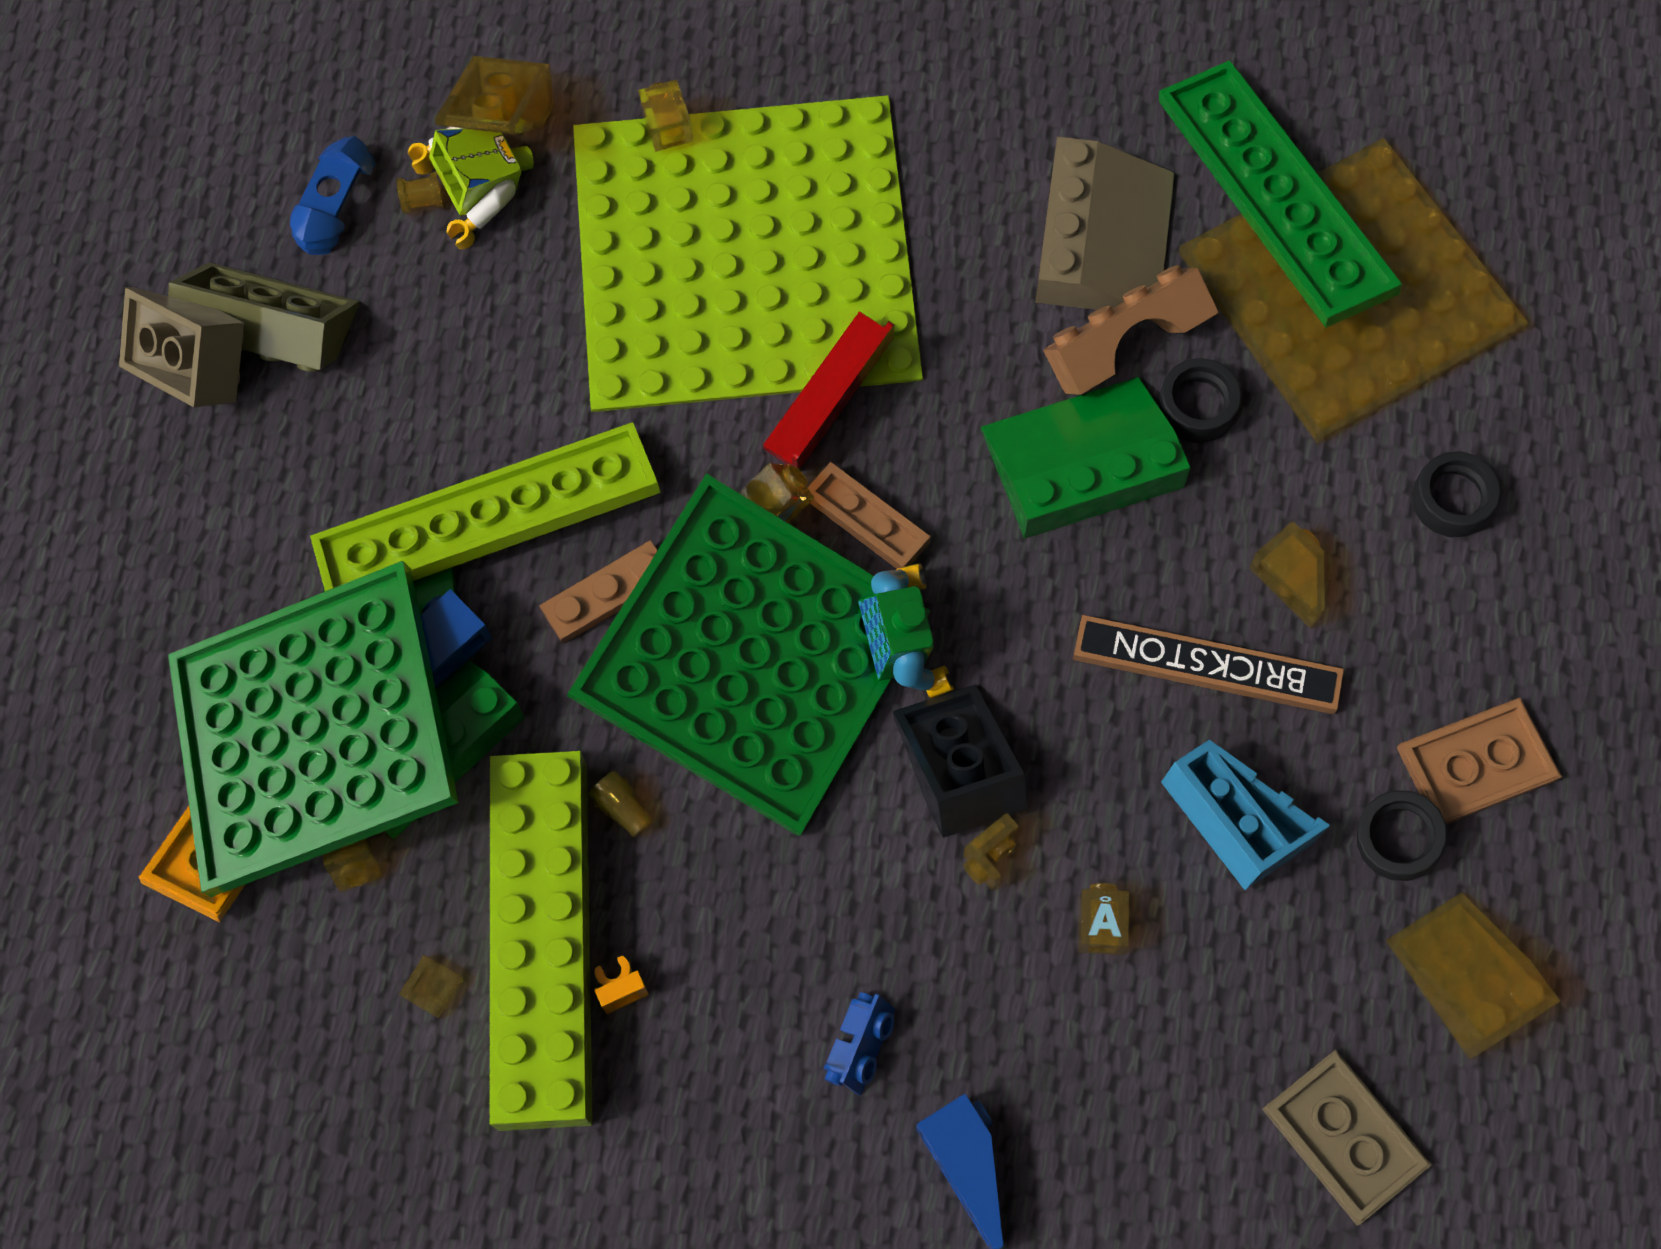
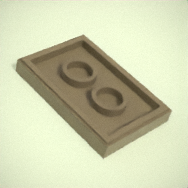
M1336 1050L1262 1109L1356 1226L1363 1223L1431 1166V1163Z

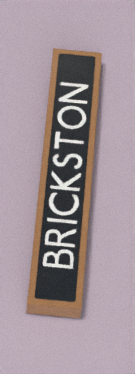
M1085 615L1081 617L1073 660L1329 714H1335L1337 711L1344 670L1342 668Z

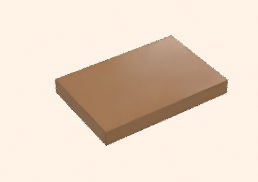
M1521 698L1405 741L1396 747L1419 794L1427 797L1441 811L1446 824L1549 785L1562 778Z

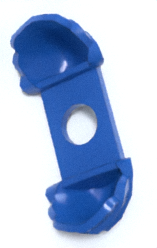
M356 136L344 137L330 144L320 154L318 158L320 162L299 204L294 206L291 212L290 227L292 237L297 245L309 255L329 254L332 251V247L338 244L339 234L344 231L345 225L337 217L358 174L370 175L376 165L373 155ZM324 180H338L341 186L335 195L326 197L318 193V187Z

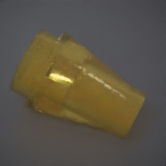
M616 770L601 779L588 793L594 800L593 806L627 830L633 838L639 835L654 820L647 813L627 776L621 777Z

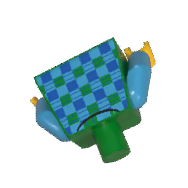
M919 563L897 568L896 570L879 572L871 580V588L874 595L858 600L878 681L895 678L902 686L926 691L930 698L954 690V687L950 685L946 674L949 671L946 666H941L931 671L924 669V665L934 645L920 590L926 589V584L922 583L920 577V569H923L922 565Z

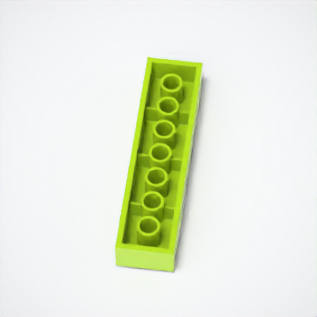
M581 751L490 756V1125L498 1131L592 1126L587 764Z

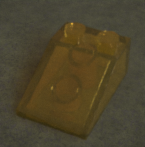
M473 56L435 117L436 125L508 134H519L543 127L554 107L550 64Z
M1463 893L1456 895L1386 940L1389 947L1469 1060L1560 1002L1531 960Z

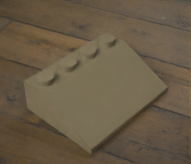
M1057 137L1035 303L1094 310L1108 305L1114 308L1124 302L1122 296L1128 291L1142 285L1148 288L1157 283V275L1164 271L1174 172L1099 141Z

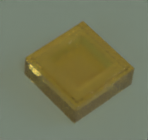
M423 955L399 995L440 1019L463 983L464 978Z

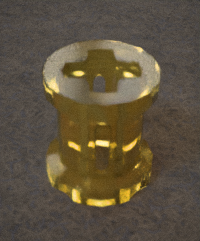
M431 172L429 177L408 181H405L403 177L396 178L403 214L410 213L413 208L435 205L437 208L444 207L442 189L437 172Z

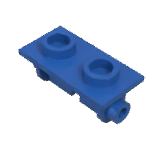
M860 992L857 999L851 1000L840 1030L843 1033L854 1036L851 1043L836 1039L823 1068L827 1071L824 1078L825 1081L840 1087L843 1084L859 1096H861L865 1084L870 1083L877 1068L876 1057L882 1042L889 1038L894 1027V1013L896 1009L880 995L875 994L873 997Z

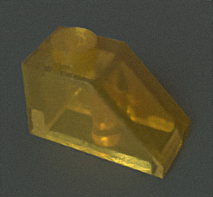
M1292 521L1255 553L1249 569L1311 629L1317 624L1325 610L1324 551L1320 548V543L1314 534L1307 529H1301Z

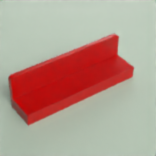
M859 311L764 442V450L796 471H799L894 339V324L888 321L885 327Z

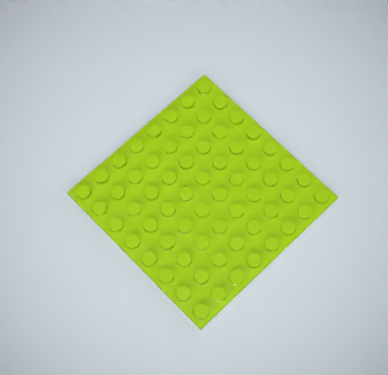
M888 95L688 114V121L686 115L573 125L591 412L801 392L859 311L885 327L888 321L894 324V339L860 387L923 381Z

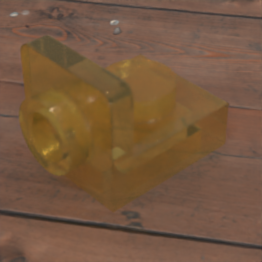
M1008 813L967 844L963 853V857L967 860L963 863V867L968 875L979 886L985 882L991 890L999 885L1001 875L988 859L992 857L997 862L1016 846L1012 839L1016 837L1019 826Z
M369 837L322 855L324 866L340 892L358 887L382 876L381 869L372 854Z

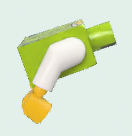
M455 123L447 129L435 130L434 137L429 139L428 146L422 143H413L408 149V155L413 161L412 167L415 172L423 175L430 173L435 168L459 215H467L468 218L465 221L453 220L447 226V234L451 239L458 233L464 232V235L458 238L455 243L458 249H467L473 245L475 236L472 231L476 227L481 229L514 197L521 171L531 170L534 164L530 148L528 146H521L510 149L499 129L495 127L478 128L463 123Z

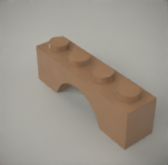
M1180 265L1170 267L1157 275V283L1148 288L1142 285L1125 293L1122 296L1123 303L1114 308L1108 305L1091 313L1088 316L1089 323L1078 329L1076 326H1071L1053 336L1055 343L1044 348L1043 351L1066 394L1081 395L1115 375V353L1118 343L1124 333L1134 324L1143 320H1149L1168 333H1185L1219 313L1199 269H1181Z

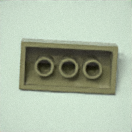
M211 262L169 282V297L218 309L244 322V341L241 351L246 350L257 353L259 358L266 361L283 360L295 363L297 368L309 372L320 371L337 359L359 307V301Z

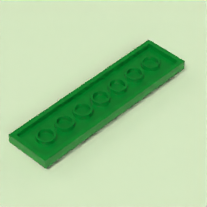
M1230 60L1159 91V103L1325 328L1400 295L1402 287L1400 280Z

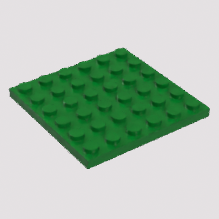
M706 473L572 685L567 697L799 836L891 680L878 681L858 604L859 599L874 595L871 588V580L874 576ZM925 608L926 615L928 616L930 610Z
M404 561L168 654L202 893L210 897L219 895L459 803L411 568Z

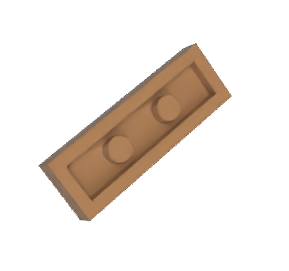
M832 462L826 466L803 492L804 499L896 569L910 566L930 544V535Z
M651 540L539 605L562 644L620 611L657 552Z

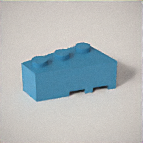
M1208 740L1174 762L1161 783L1243 889L1247 890L1314 844L1330 825L1319 817L1316 820L1292 804L1294 799L1283 791L1278 794L1255 777L1257 775L1256 772L1214 742Z

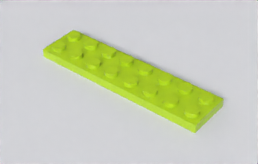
M631 422L310 535L325 591L400 561H404L411 568L413 581L661 492L635 425Z

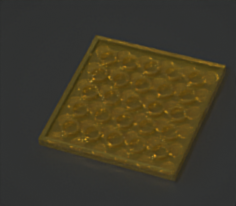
M1384 138L1317 174L1402 283L1400 295L1325 328L1242 214L1180 246L1178 252L1189 268L1199 269L1214 303L1317 444L1521 332L1528 324L1524 316Z

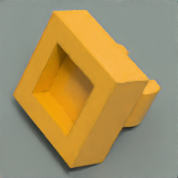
M624 956L617 958L621 966V974L615 979H608L601 966L595 968V977L602 986L595 989V993L606 1014L649 995L638 970L632 972L631 966Z

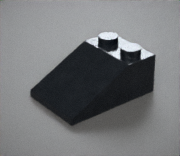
M976 685L893 711L896 725L925 802L943 838L1028 810L1024 772Z

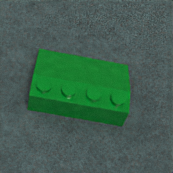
M1139 377L981 426L982 434L1024 539L1185 487L1190 471V465L1174 429Z

